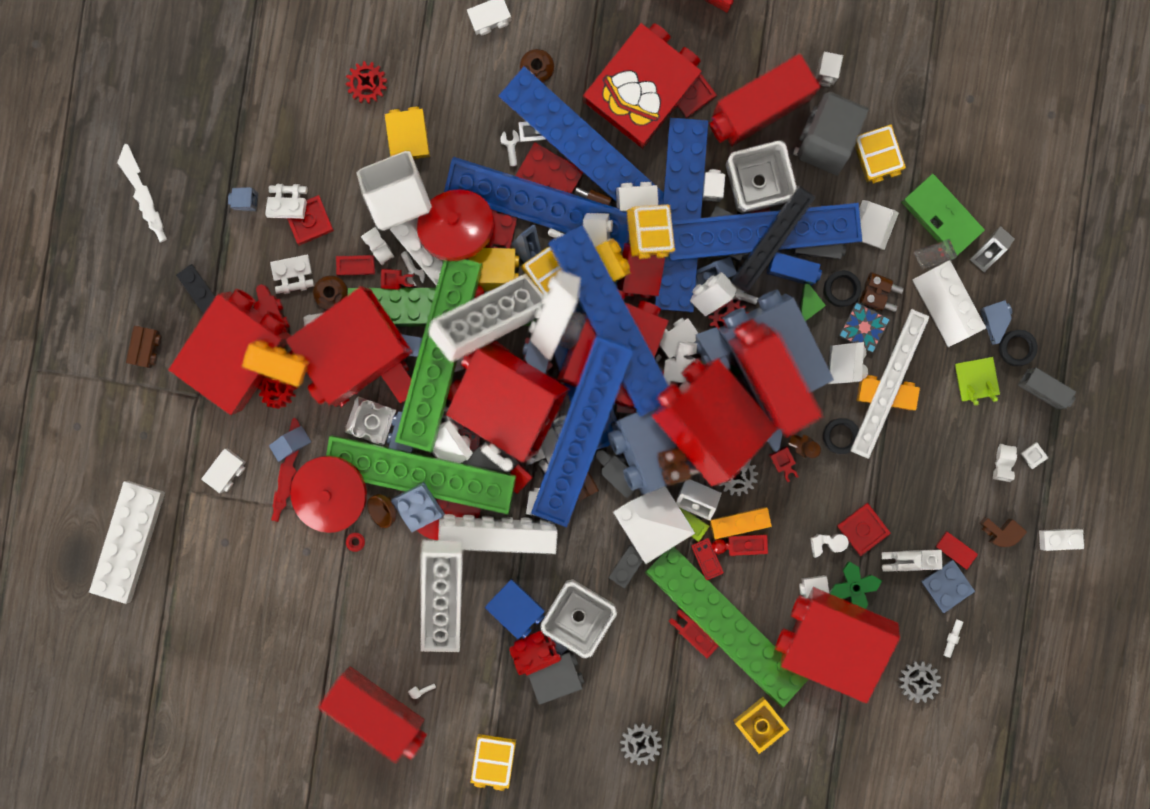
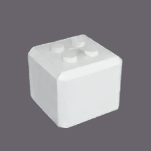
M781 141L733 152L725 164L737 211L742 214L785 204L797 189L787 148ZM755 176H762L764 184L757 186L754 183Z
M410 151L396 154L361 168L357 172L362 194L378 229L384 231L430 212L432 206Z
M574 579L567 580L541 622L542 632L582 657H590L616 616L615 606L612 602ZM582 611L584 619L579 622L575 621L573 618L574 612Z

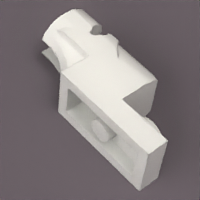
M678 342L674 355L676 359L670 358L665 360L664 377L668 385L676 384V382L684 383L686 381L681 372L691 362L696 360L690 356L697 351L696 343Z
M942 550L882 552V559L894 558L896 561L894 564H883V572L943 569Z

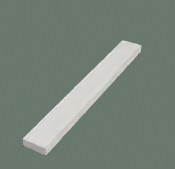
M913 309L910 310L850 450L851 452L869 459L929 316Z

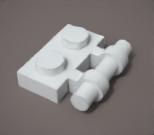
M284 184L269 186V193H276V196L268 197L265 212L267 218L304 219L307 201L305 198H300V195L308 193L307 186H300V184H293V186H284ZM284 193L292 194V198H284Z
M309 255L270 262L274 281L282 280V285L275 286L276 294H289L290 291L299 289L304 291L309 287H314L313 279H305V275L312 274ZM289 278H299V282L289 284Z
M485 442L481 447V451L503 470H511L513 467L512 460L507 457L503 458L499 454L501 451L497 446L492 443L489 445Z

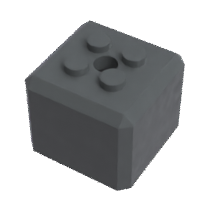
M832 92L825 93L818 106L814 105L806 121L805 129H803L799 138L802 141L797 152L799 160L838 176L851 155L869 108Z

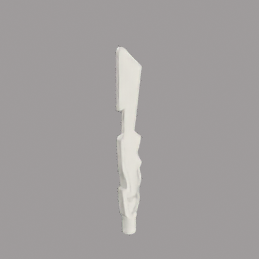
M125 144L117 163L136 189L133 197L140 203L139 210L142 211L143 218L148 221L149 228L155 231L159 241L163 242L167 238L163 232V224L159 212L155 211L149 189L142 184L137 174L141 171L129 146Z

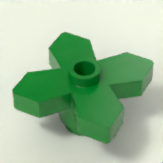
M848 561L842 570L846 580L843 583L834 584L829 594L841 599L850 597L851 603L866 609L868 602L865 593L877 591L882 581L873 575L861 578L859 567ZM858 584L857 589L853 591V586Z

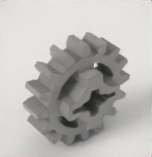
M751 459L739 470L741 471L740 476L744 481L732 478L727 482L718 484L719 486H725L724 492L729 489L730 495L737 492V495L741 496V491L748 494L747 488L754 489L751 484L752 482L757 483L754 476L758 475V472H753L756 465L750 466ZM747 469L749 470V473H750V478H749V480L746 478V474H745V472H746ZM736 483L744 485L741 488H732Z
M922 660L919 665L916 661H913L912 667L906 664L907 671L901 670L904 676L898 678L900 681H903L899 685L900 688L905 689L902 694L904 696L909 694L908 699L911 701L915 698L916 703H919L920 699L926 703L927 697L934 699L933 692L938 694L939 692L936 690V687L941 686L937 682L941 676L935 675L938 670L936 668L931 669L932 664L930 663L925 666V662ZM916 670V673H915V674H913L912 676H909L913 671ZM926 671L930 673L932 680L926 677ZM921 677V679L925 682L920 683L919 685L914 682L916 680H920ZM908 684L914 687V693L910 691ZM930 687V689L926 693H924V690Z
M643 722L641 727L634 723V729L628 726V734L623 732L622 736L625 739L620 740V743L625 745L621 747V751H626L624 757L628 758L630 756V763L637 760L638 765L641 764V761H644L647 765L648 759L655 761L653 755H659L660 753L657 748H662V744L657 743L661 740V737L655 736L658 731H651L652 725L646 728ZM643 731L640 735H633L636 732ZM650 735L654 740V746L648 742ZM644 739L645 747L641 746L638 748L637 741L641 742ZM628 742L634 746L632 752L628 748ZM644 752L649 753V754H647V755H645V756H640L641 753H644Z

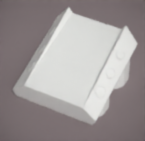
M862 200L859 207L862 243L885 250L899 213L870 201Z
M864 342L830 346L829 370L834 380L828 384L860 382L867 377L868 368L863 364V359L866 356Z
M358 396L354 401L351 414L345 426V433L383 446L396 410Z
M450 420L440 425L432 454L435 458L462 463L473 454L470 450L471 440L467 436H460L458 427L451 423Z

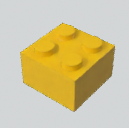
M764 697L760 698L733 720L759 754L789 731V728Z

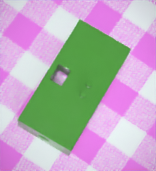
M931 174L901 201L946 252L950 250L951 254L949 255L952 258L958 256L985 231L934 174Z

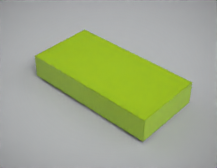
M679 507L695 532L691 537L699 542L709 528V525L687 510Z

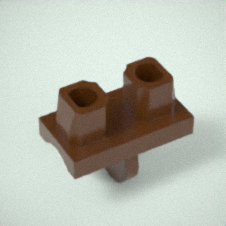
M793 434L788 443L792 448L796 449V453L804 458L807 456L809 458H816L821 453L820 445L805 434H803L802 438Z

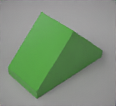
M810 284L803 285L800 312L804 320L807 321L826 306Z

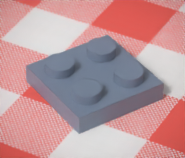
M424 482L391 500L411 532L442 518L445 514Z
M950 560L943 565V569L936 570L921 581L942 613L947 612L975 592L954 560Z

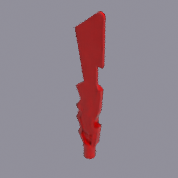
M296 418L292 419L289 432L301 426ZM299 450L288 456L284 463H281L278 476V490L274 493L272 521L279 522L280 514L287 506L286 499L290 496L292 478L297 472L293 463Z

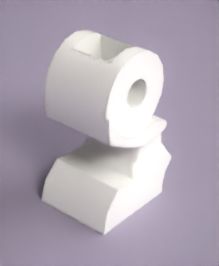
M374 227L362 235L361 238L369 245L371 252L380 264L384 265L386 261L391 258L393 259L394 255L385 240L381 238L378 229Z
M999 445L993 479L1007 482L1014 480L1015 473L1011 471V468L1017 459L1016 446Z
M816 534L810 538L813 557H818L822 554L823 544H827L832 552H842L848 547V539L842 534H835L832 537L830 535Z

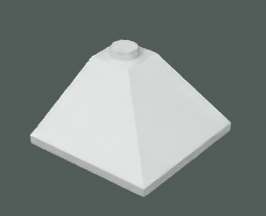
M666 486L646 493L613 512L645 564L695 534Z

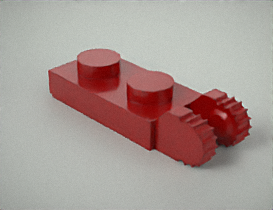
M679 609L676 613L687 624L682 628L672 618L669 620V623L708 659L719 647L718 644Z

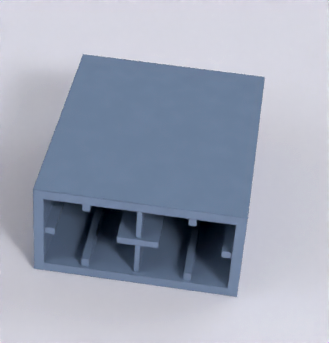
M773 290L758 298L757 301L760 307L748 314L744 308L730 312L723 317L726 325L718 329L731 349V357L751 397L766 415L767 413L728 342L736 337L733 330L741 323L755 319L757 325L763 322L779 333L809 392L834 380L794 298L786 293L781 296L779 290Z
M659 407L643 416H640L637 412L612 423L611 426L614 431L608 433V439L613 451L617 455L624 453L629 465L628 468L623 469L628 486L632 491L639 488L641 495L653 492L667 485L662 475L663 468L659 465L658 453L678 447L651 416ZM686 457V465H688L689 468L695 467Z

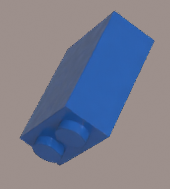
M776 253L769 263L767 274L812 286L820 280L822 270L819 269L820 264Z
M512 578L484 607L517 639L521 636L525 638L531 632L530 626L534 622L538 624L545 617L543 615L545 610Z

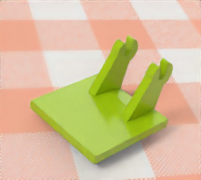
M993 357L955 364L962 401L971 400L974 405H979L977 399L984 397L992 398L993 402L998 401L996 395H1000Z

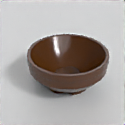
M540 49L530 50L520 61V70L522 67L527 68L542 83L547 82L554 73V61L546 51ZM535 59H539L543 64L539 70H534L531 67V63Z
M332 275L325 276L315 284L313 296L321 308L328 310L348 296V288L341 278ZM328 286L335 289V294L331 298H327L324 295V289Z
M376 494L368 499V512L378 526L388 528L396 520L397 509L390 497Z

